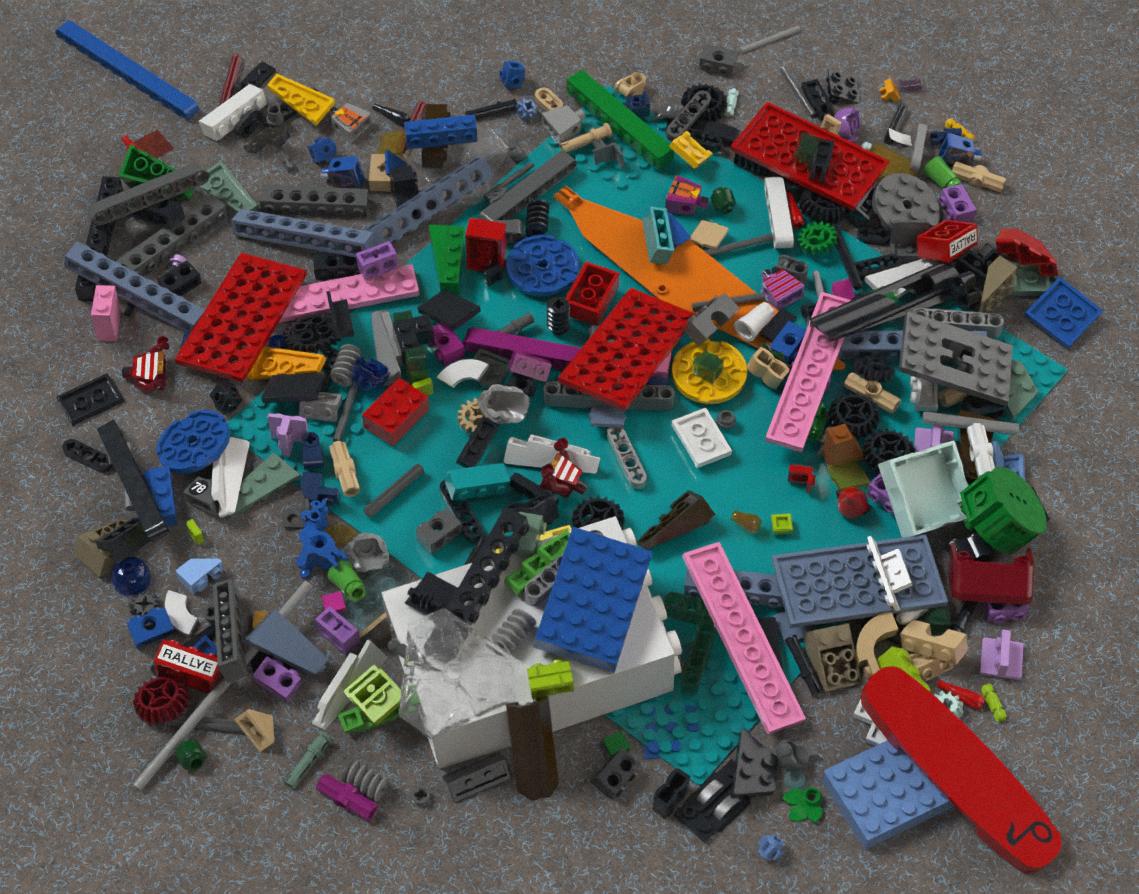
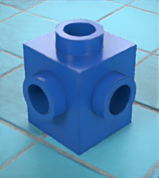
M504 61L499 78L506 88H521L522 82L525 80L526 69L521 62Z
M321 136L314 139L315 143L307 146L313 162L322 161L325 163L332 160V156L336 155V145L330 138Z

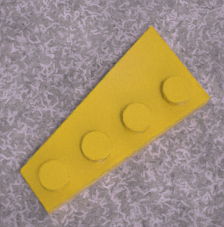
M276 74L267 84L268 90L315 126L318 125L335 104V99L279 74Z

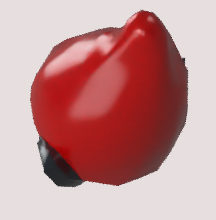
M849 487L844 490H835L838 499V511L844 518L856 519L872 511L868 498L861 489Z

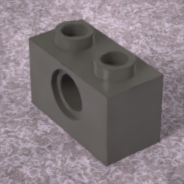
M705 44L700 57L699 69L705 72L719 73L722 76H732L737 64L738 51Z
M445 508L443 511L437 512L426 523L423 522L416 529L417 541L433 555L462 534V523Z

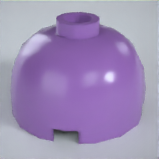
M856 107L843 108L834 115L835 119L842 122L838 135L850 142L857 141L858 136H855L857 129L861 128L860 114L858 110H855Z

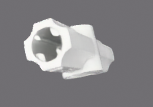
M974 423L967 428L970 442L971 461L975 462L979 478L988 470L992 471L995 467L993 463V446L991 443H988L985 427L980 423Z

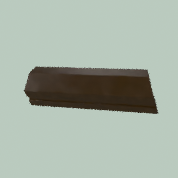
M547 695L536 697L535 703L528 702L522 706L518 701L507 703L505 706L517 790L531 801L539 800V798L543 797L549 798L559 784L549 697Z

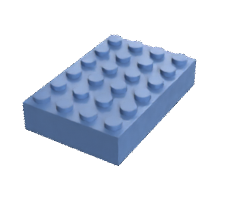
M888 740L823 771L821 781L864 850L955 807L915 765L903 750L895 749Z

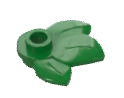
M814 787L807 788L804 791L792 789L782 798L786 803L792 805L790 809L791 821L799 822L808 817L811 822L816 823L822 816V808L820 806L822 794ZM808 796H814L815 800H808Z

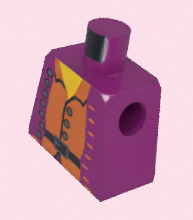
M676 175L666 197L665 208H667V212L693 215L697 206L708 207L709 198L701 196V185Z

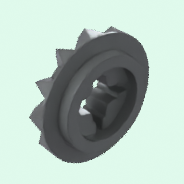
M148 591L142 594L138 592V595L135 598L132 597V601L129 604V610L133 617L137 615L144 616L149 614L150 610L157 607L161 609L162 607L160 598L155 593L152 594ZM145 600H147L148 605L143 611L142 605L144 604Z

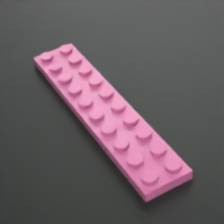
M413 264L400 266L395 270L368 280H364L362 274L300 286L279 323L293 321L296 318L302 319V316L308 317L309 314L315 315L318 312L319 315H322L324 312L326 314L331 313L326 291H330L332 302L347 299L349 309L420 296ZM274 292L271 294V296H274L279 293ZM249 301L246 304L249 305L254 303V301ZM264 306L262 309H266L271 306ZM244 314L239 315L238 318H241V317L246 316V315H244ZM257 319L254 322L258 323L262 319Z
M821 292L812 317L851 300ZM809 322L765 437L766 442L799 452L803 451L844 338L829 342L822 332L815 327H810Z
M720 542L684 553L682 558L767 735L804 722L806 718Z

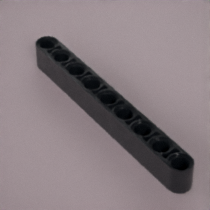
M113 419L97 428L150 541L154 543L170 534L115 420Z

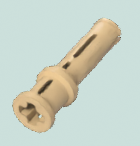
M605 123L602 127L590 129L589 133L560 143V149L568 153L593 143L595 139L612 138V130L609 124Z

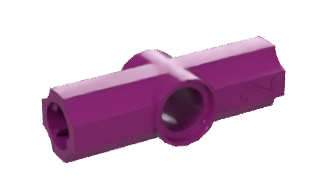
M327 773L318 780L316 790L332 799L336 806L340 805L345 808L346 812L351 811L367 822L376 814L378 805L361 795L360 791L349 783L343 784Z

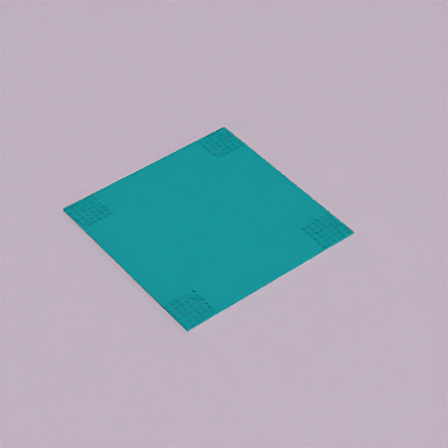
M610 86L605 87L622 104L626 102L625 96L621 93H616L614 88ZM583 106L581 109L584 111L586 118L581 120L580 133L571 139L589 133L590 129H597L604 124ZM651 111L650 116L639 117L671 144V141L666 138V131L670 125L669 122L662 118L652 120L657 115ZM612 131V138L607 137L602 140L606 145L616 143L623 153L624 167L621 168L615 158L595 164L593 154L595 148L593 143L587 144L567 153L577 161L576 168L536 200H544L550 205L548 231L545 235L554 236V239L562 242L566 241L576 251L579 258L578 275L586 261L620 273L619 288L601 319L599 327L630 288L653 297L656 296L582 236L570 211L554 199V195L557 192L559 193V190L568 186L582 199L642 220L650 206L665 208L666 197L676 175L701 185V196L709 198V204L707 208L697 206L693 215L667 212V214L671 213L690 236L702 220L728 227L729 231L718 247L772 234L764 181L737 164H733L732 161L717 152L713 153L708 161L694 169L674 151V160L657 170ZM550 135L492 188L532 162L534 167L522 177L509 184L506 191L508 192L561 151L559 144ZM724 186L732 190L736 205L732 208L733 211L731 213L723 214L714 210L710 197L716 188ZM482 196L449 226H465L466 233L469 219H478L479 214L492 203H490V200L486 201ZM795 201L796 204L798 205L799 209H800V203H798L797 201ZM527 207L510 219H518L523 222L524 239L528 238L525 234ZM802 214L804 219L803 226L800 228L792 227L793 248L775 249L773 241L711 256L756 293H762V281L764 280L761 277L762 272L766 269L772 272L773 266L777 265L781 255H788L791 258L804 261L808 265L807 282L804 284L803 297L783 309L797 316L795 324L806 330L808 327L802 318L800 307L801 305H812L818 301L812 273L819 271L824 293L833 295L831 289L834 282L849 279L835 245L834 249H828L829 253L822 252L821 256L819 253L812 256V252L806 254L805 250L801 251L798 243V234L802 233V228L807 229V224L813 226V223L816 222L811 221V218H806L805 214ZM839 228L854 263L884 256ZM431 242L405 264H413L420 296L356 308L350 313L355 336L342 338L341 341H337V345H331V348H335L339 352L341 347L346 344L356 346L361 350L360 356L362 360L359 363L356 374H354V378L359 379L360 384L341 442L346 443L350 459L352 458L354 462L356 478L360 487V492L356 496H344L339 479L337 480L335 475L334 462L329 448L333 444V438L351 386H341L332 380L327 393L342 394V402L338 408V419L336 422L306 418L308 432H314L319 437L324 468L304 470L302 442L294 441L290 457L282 456L281 448H278L279 439L271 438L268 414L278 413L285 416H299V402L263 403L261 397L265 391L264 389L227 422L230 427V436L249 441L248 450L263 461L274 452L297 471L301 479L303 472L322 473L325 481L324 487L339 489L341 496L340 505H326V507L359 533L367 532L380 536L387 544L386 547L389 555L421 579L427 572L436 575L463 566L476 543L468 542L462 533L431 555L417 541L416 529L421 523H426L437 512L443 511L445 508L449 510L441 496L440 483L446 479L448 470L464 468L458 465L456 461L472 435V432L466 434L465 429H460V424H458V410H461V405L467 406V400L471 403L474 402V398L478 399L484 390H489L494 384L506 386L513 373L508 368L509 359L472 353L464 349L465 358L461 360H479L487 363L489 367L479 382L473 379L464 380L452 388L437 378L446 367L441 361L436 359L433 348H429L427 344L420 345L421 361L401 366V379L412 385L423 379L431 378L433 394L427 395L429 397V411L393 447L363 427L362 414L391 386H380L371 315L373 312L386 310L389 312L392 323L423 316L418 313L417 307L440 292ZM465 243L459 296L479 305L481 312L454 330L462 344L468 328L474 327L497 332V330L510 324V321L513 319L517 320L528 312L533 316L535 323L522 329V332L519 334L515 333L513 335L582 348L590 338L589 328L593 325L570 317L569 331L562 336L553 334L547 328V302L553 297L565 299L572 285L565 291L552 296L540 297L529 295L520 291L511 283L507 275L505 263L503 279L487 287L484 283V272L467 269ZM506 243L507 256L517 243ZM696 244V245H697L698 247H700L703 251H704V250L711 249V248H708V247H705V246H704V247H701L700 245ZM539 264L538 266L545 269L547 265ZM874 264L871 266L873 269H880L879 265ZM865 279L861 280L863 288L858 291L853 288L855 296L858 293L867 294L872 292L873 289L865 282ZM908 292L899 298L897 304L901 306L917 299V297L912 292ZM954 300L928 308L975 312L970 308L966 310L961 309ZM904 317L867 329L866 331H903ZM431 320L432 326H435V325H438V324H439V323H437V322ZM717 329L708 338L710 341L719 343L723 341L735 347L744 357L746 365H748L750 359L758 350V348L720 329ZM1002 329L999 337L992 339L1013 345L1012 360L1022 362L1039 391L1036 397L1028 403L1014 420H1011L1007 412L1005 417L997 419V421L1016 423L1020 426L1066 374L1067 369ZM685 333L673 348L667 377L668 386L672 387L675 391L672 409L624 410L626 420H624L623 429L647 476L646 485L643 488L635 489L630 486L608 441L607 431L609 427L590 426L591 419L589 414H591V408L556 407L545 404L544 385L552 381L558 382V377L564 371L556 368L550 369L546 382L534 379L536 392L534 397L529 399L530 405L524 420L518 423H498L500 426L496 436L478 466L504 463L509 439L514 437L528 442L531 435L554 441L565 437L569 445L587 449L591 452V456L599 457L600 462L597 473L582 472L579 477L580 481L588 485L583 495L574 490L568 498L554 494L559 500L557 505L559 517L553 521V524L546 526V531L568 525L572 529L573 511L576 509L577 504H582L583 499L589 501L590 496L593 499H597L598 495L600 499H604L606 496L608 501L614 499L615 504L620 505V510L624 512V529L631 528L636 542L650 527L659 524L660 520L658 518L662 514H668L671 511L670 505L687 490L703 496L716 514L707 525L646 549L653 552L648 567L652 578V585L648 586L651 598L658 595L661 597L667 614V619L662 621L667 632L672 630L676 632L682 648L680 656L685 663V670L674 675V691L604 714V716L646 747H648L651 741L658 742L660 744V751L656 753L675 769L679 768L688 774L690 780L695 784L702 785L737 746L738 735L741 729L749 732L760 718L703 599L700 597L691 598L684 596L687 566L682 558L683 554L720 542L733 570L775 575L771 562L772 555L869 542L868 536H872L875 541L902 538L895 515L887 512L883 506L872 501L867 496L869 484L881 472L875 474L874 468L869 469V464H865L864 460L830 470L823 457V453L820 457L816 455L821 448L819 442L807 439L803 451L799 452L765 441L791 370L777 389H772L763 382L762 378L753 375L747 368V378L743 389L734 398L720 404H703L685 397L676 388L672 379V365L675 355L682 347L693 342ZM841 360L846 365L843 371L832 370L829 392H824L821 403L825 404L826 411H829L832 401H835L836 397L841 398L843 393L847 396L849 392L856 395V393L844 387V382L848 375L852 372L857 374L853 368L855 360ZM885 360L886 363H890L892 367H895L894 377L891 381L886 380V382L882 381L879 383L882 389L900 398L901 403L895 413L892 414L877 406V409L880 411V421L877 429L873 432L877 433L879 429L885 432L886 428L889 431L895 429L896 433L903 432V437L908 436L909 441H913L914 447L916 428L931 429L932 424L923 423L924 412L958 416L959 410H962L963 401L946 408L941 405L939 397L937 411H914V403H911V375L899 372L900 360ZM324 369L321 372H325V375L330 373V370ZM706 369L704 373L713 374L714 371ZM967 369L966 373L971 374L970 369ZM937 384L938 393L948 388ZM706 408L730 446L732 455L697 468L672 427V420ZM724 410L731 411L736 417L735 425L728 429L722 428L717 424V416ZM827 419V422H826V425H825L823 434H824L825 429H826L827 427H831V423H829V420H828V419ZM941 425V427H944V431L954 432V441L958 450L957 428ZM994 432L992 441H997L999 447H1001L1011 434ZM613 433L616 435L617 441H619V434ZM860 436L859 440L857 441L863 451V445L865 444L867 437L863 438L862 436ZM620 446L618 450L620 452H626L628 451V448L625 446ZM875 448V453L879 454L878 449ZM627 461L625 463V465L628 467H633L636 465L633 461ZM419 463L424 468L423 474L375 515L369 518L364 514L363 509L415 464ZM504 463L509 478L514 473H519L540 485L543 479L541 476L543 469L541 467ZM789 465L813 467L812 475H816L815 487L810 488V493H806L807 484L787 482ZM635 472V473H634V474H635V479H637L638 481H641V479H638V477H637V475H636V472ZM301 479L293 480L292 483L301 489ZM509 485L507 493L488 495L482 498H467L466 501L482 527V535L488 536L504 507L511 503L529 502L530 499L515 491ZM849 487L861 489L866 494L872 511L856 519L844 518L838 511V499L835 490H844ZM455 500L451 504L458 507L462 502ZM791 514L793 534L773 535L771 515ZM462 515L460 520L466 522L470 520V516ZM588 515L584 517L583 522L587 521ZM471 526V527H470V533H472L473 535H477V533H474V532H473L472 526ZM506 532L504 535L511 536L513 532ZM751 605L756 618L773 617L774 614L785 611L784 607L774 608L769 605ZM847 620L817 624L815 627L816 630L843 625ZM778 633L783 673L789 685H791L801 672L788 645L784 644L780 633ZM804 639L799 640L805 652V655L810 663L811 661L806 653ZM669 704V710L674 713L673 715L665 713L664 707ZM685 705L697 706V710L694 713H687L684 707ZM652 706H654L656 713L653 716H646L652 713ZM669 722H676L678 726L673 729L672 733H669L666 725ZM696 722L699 723L697 731L691 732L687 729V723L690 725ZM647 724H656L658 732L655 733L653 729H646ZM671 740H678L681 743V749L678 752L671 751Z

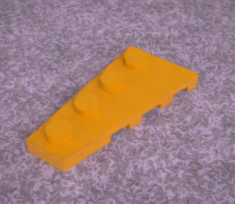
M264 347L246 378L248 380L270 379L272 375L321 372L326 358L322 354Z

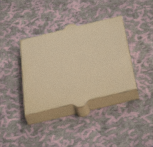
M702 220L690 236V240L701 247L705 246L716 250L728 233L729 228Z
M386 612L360 632L359 639L386 617Z

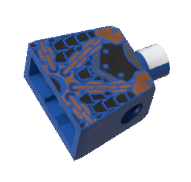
M947 133L938 156L942 157L948 167H953L956 161L965 165H969L971 160L980 161L982 151L974 150L972 139Z
M358 156L333 158L329 168L321 169V177L323 179H330L333 187L362 189L365 176Z

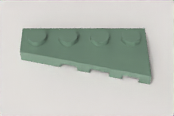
M222 161L207 170L210 176L208 182L198 187L210 195L213 194L236 213L240 209L259 210L256 202Z
M273 452L241 482L235 512L229 516L232 518L250 509L259 500H265L276 490H282L287 487L286 484L293 480L301 479L300 474Z

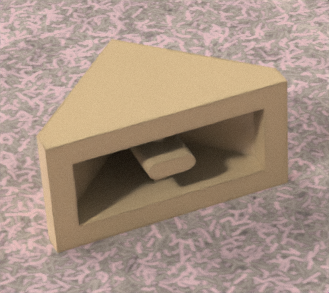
M248 709L234 719L259 752L274 743L273 715Z

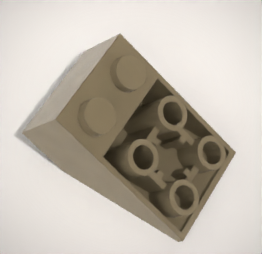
M1001 256L988 267L979 312L992 313L995 306L999 307L1006 295L1009 296L1015 289L1014 282L1017 279L1018 267Z
M123 518L78 536L74 555L99 577L112 572L126 560L114 563L111 550L98 549L96 545L98 540L127 522Z
M849 623L802 633L806 653L825 691L862 684Z

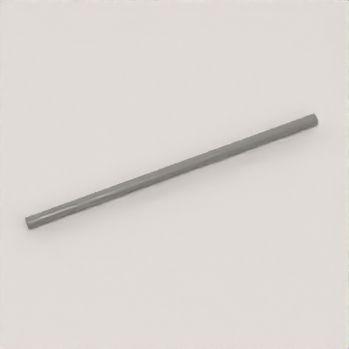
M304 581L279 610V613L285 619L310 591L312 585ZM251 646L246 649V665L259 650ZM224 677L219 681L132 784L133 787L138 791L144 788L232 682L227 683Z

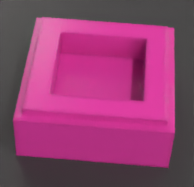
M341 591L321 596L325 610L330 606L337 613L346 611Z

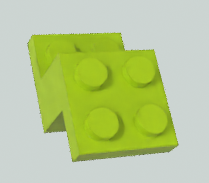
M375 664L343 690L350 701L376 726L408 699L392 679L381 668L378 669Z

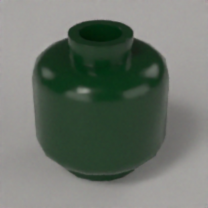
M724 186L716 188L710 197L714 210L718 213L729 214L736 205L732 190Z
M194 739L183 741L175 752L180 765L188 771L198 770L206 760V752L200 743Z

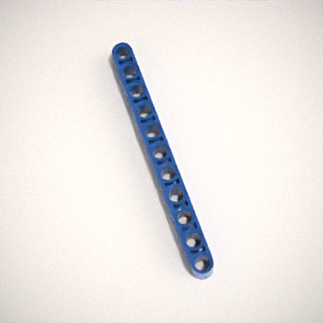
M67 20L55 30L59 39L62 38L65 40V43L70 46L73 45L82 54H87L88 58L99 62L105 69H110L116 76L124 78L125 82L130 85L133 84L142 93H147L150 98L159 101L165 108H170L179 117H184L185 121L189 120L200 110L199 105L192 98L74 22Z

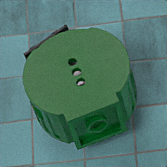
M996 467L992 471L988 470L960 492L963 502L960 505V510L967 516V519L964 521L966 528L970 531L975 528L989 545L1001 553L1008 555L1016 553L1047 529L1046 523L1050 518L1034 487H1030L1022 477L1006 467Z

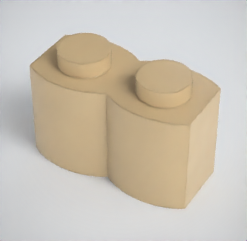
M762 347L756 351L747 365L748 370L753 375L762 378L763 382L772 389H777L790 371L785 363L775 359L771 352Z

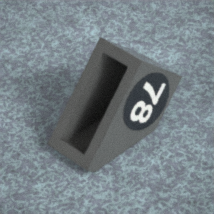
M198 476L183 491L188 503L212 516L217 517L219 515L218 500L214 501L211 495L212 481Z

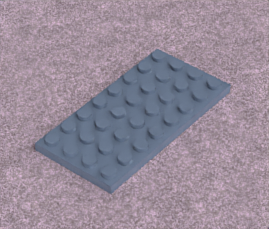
M926 534L875 541L881 556L896 549L901 551L913 586L894 593L900 608L899 611H895L892 606L889 607L884 595H887L886 589H882L878 578H881L880 572H876L872 561H875L874 555H870L867 549L869 542L772 555L771 562L790 628L873 617L885 612H892L894 614L947 606L948 600Z

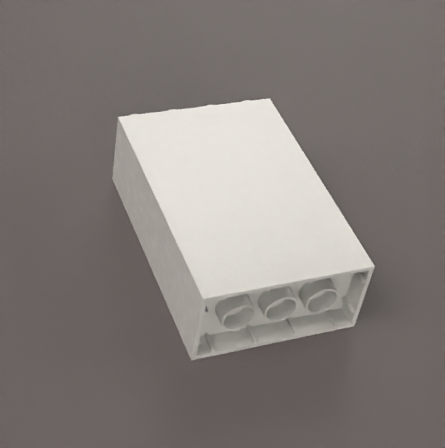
M616 516L580 528L586 531L599 530L605 537L637 546L631 528L621 530ZM558 535L541 540L542 545L557 537ZM511 555L508 568L500 574L497 587L495 589L492 588L488 603L481 607L477 622L475 624L472 623L466 641L461 642L458 647L459 653L454 660L452 659L449 665L427 655L424 649L425 643L438 622L405 604L409 597L407 595L408 590L411 587H417L421 580L381 592L392 638L399 640L400 644L404 643L417 651L416 654L420 653L426 659L425 664L418 668L413 665L414 662L410 663L399 656L409 686H415L421 705L417 707L438 769L511 746L505 704L517 701L521 706L526 705L528 702L535 703V698H531L527 668H531L533 664L541 663L548 665L552 664L555 660L569 661L574 691L548 696L553 732L674 691V675L681 673V665L677 655L682 654V648L674 630L666 632L662 620L667 619V614L661 597L658 595L651 598L648 586L652 585V578L649 569L644 579L615 673L533 648L549 596L541 603L532 606L525 602L524 592L516 595L504 583L505 577L518 570L521 563L529 557ZM472 563L436 574L435 576L458 588ZM487 566L484 570L490 571V570H492L494 567H493V566ZM551 578L544 579L548 583L554 582ZM478 583L474 588H481L484 584ZM534 590L529 592V594L533 596L539 594L537 591ZM467 601L464 605L470 606L474 601ZM514 609L524 610L536 620L537 624L535 626L529 624L532 630L530 632L524 630L527 636L525 638L519 636L522 642L520 644L513 642L516 645V649L508 648L511 655H506L495 647L491 636L497 633V629L502 627V623L507 621V617L512 615ZM458 618L454 621V623L459 624L463 621V619ZM447 636L443 641H451L453 636Z

